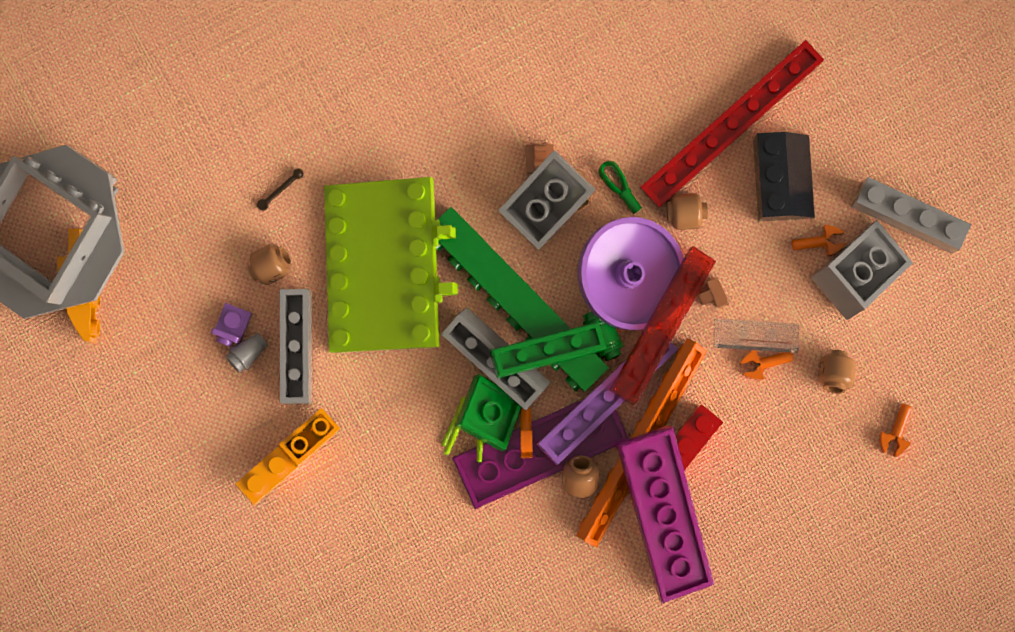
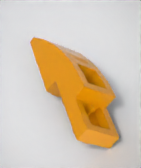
M68 228V254L81 234L82 229ZM67 256L57 257V273ZM100 295L96 301L66 308L75 329L82 339L89 343H96V336L100 335V321L96 319V308H100Z
M323 408L319 409L283 440L275 450L237 481L235 486L255 506L314 455L340 430V427Z

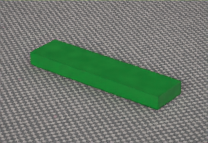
M595 322L491 349L489 352L498 379L605 351L607 347L600 324Z

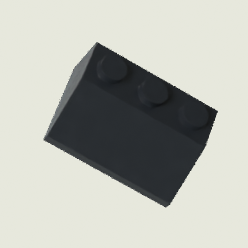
M791 132L757 133L753 138L758 222L814 219L809 135Z

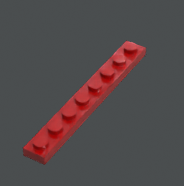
M805 40L645 182L640 189L659 209L821 65L824 59Z

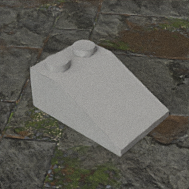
M554 150L498 211L539 250L596 189Z
M875 221L821 267L811 279L844 318L849 320L865 310L913 262L881 224Z

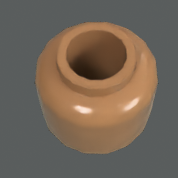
M697 193L674 194L671 201H667V222L672 223L676 230L699 229L702 225V219L708 218L707 202H702L700 195Z
M269 244L250 255L248 272L253 280H259L262 284L270 285L289 274V267L292 265V262L285 248Z
M833 350L831 354L821 357L819 364V384L829 393H845L847 389L854 385L856 362L848 356L847 352L842 350Z
M584 455L568 459L564 464L562 472L564 490L578 498L593 495L599 486L600 470L598 464L593 459Z

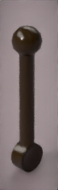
M300 168L295 169L293 175L265 200H259L257 202L258 209L261 211L267 210L269 203L296 179L303 177V170Z

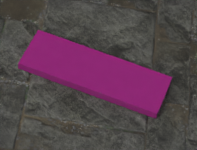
M583 400L532 422V458H521L520 428L513 430L507 448L504 451H499L484 443L481 462H477V447L452 457L474 509L562 471L568 459L578 455L591 458L616 447V443L628 440L629 438L616 409L558 465H555L537 444Z
M668 425L616 443L659 601L663 604L714 585L673 427Z

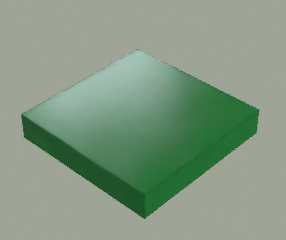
M478 374L472 380L455 426L497 450L504 451L507 448L522 407L497 384Z

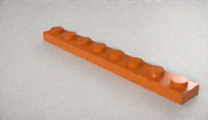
M687 338L685 343L678 349L676 359L671 368L664 374L662 384L656 394L651 397L649 407L642 419L637 422L631 438L665 427L707 352L698 343ZM620 458L615 467L608 473L604 487L594 498L593 506L587 517L581 521L576 535L596 548L629 491Z

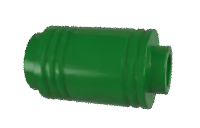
M592 311L583 315V325L595 322L600 324L607 349L597 352L598 357H605L606 361L620 356L622 354L620 349L625 346L617 329L601 321Z

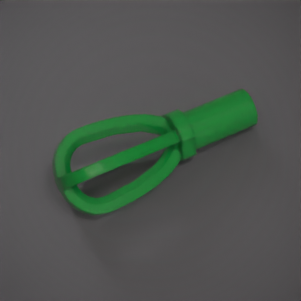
M610 160L601 164L598 172L604 183L613 192L618 194L620 199H623L633 214L642 209L631 193L632 190L628 188L626 178L619 166ZM610 166L613 168L622 184V190L616 187L604 172L605 167Z

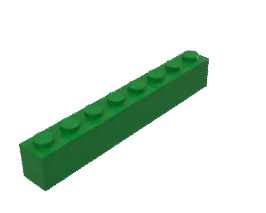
M452 207L437 219L440 220V226L451 225L456 227V238L438 240L439 246H436V249L440 251L443 248L450 255L447 259L448 262L457 271L463 269L469 275L466 280L477 291L482 288L489 295L486 299L487 302L496 311L502 309L509 316L506 321L516 331L521 328L528 335L525 340L571 329ZM595 353L550 365L556 372L561 369L568 376L565 381L575 392L581 389L583 393L609 369Z

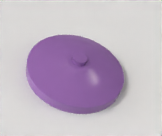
M625 217L602 225L586 241L578 262V284L586 305L604 323L622 330L647 329L663 322L678 306L686 284V265L678 243L665 228L645 218Z

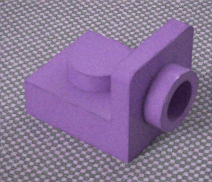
M225 303L216 327L211 330V333L217 336L215 341L229 347L232 346L233 342L241 343L253 314Z

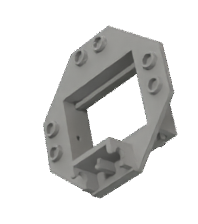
M68 145L21 158L12 156L10 161L0 163V223L29 174L91 216L53 281L0 245V302L23 319L96 301L125 253L115 202L118 188L113 186L117 178Z

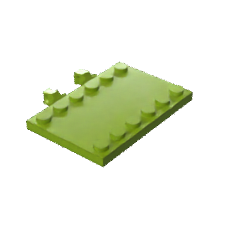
M421 177L325 185L329 353L440 347L438 303L443 302V296L458 295V284L454 282L440 283V277H437L436 246H439L438 240L455 239L456 227L451 225L440 226V220H435L434 178Z

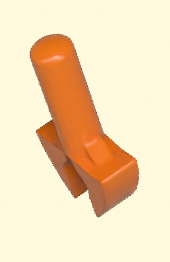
M824 225V232L821 236L793 239L791 243L792 249L802 250L822 247L827 250L828 257L842 249L846 242L833 244L827 241V239L831 235H842L845 232L837 227Z
M755 349L749 352L739 365L753 362L755 364L758 363L759 366L756 367L755 371L743 373L742 375L750 379L763 380L765 379L763 372L766 368L792 362L793 354L791 351H786L762 358L757 355V350Z
M901 404L892 431L889 433L880 432L879 442L883 453L887 452L889 442L894 439L897 443V448L893 457L901 455L910 446L911 442L905 441L903 432L912 409L911 406Z
M521 408V458H532L531 409L525 410Z

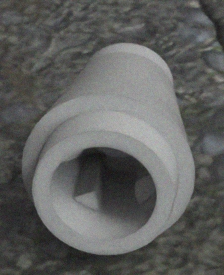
M256 333L254 336L228 349L229 353L225 358L238 373H241L244 369L247 371L268 344Z

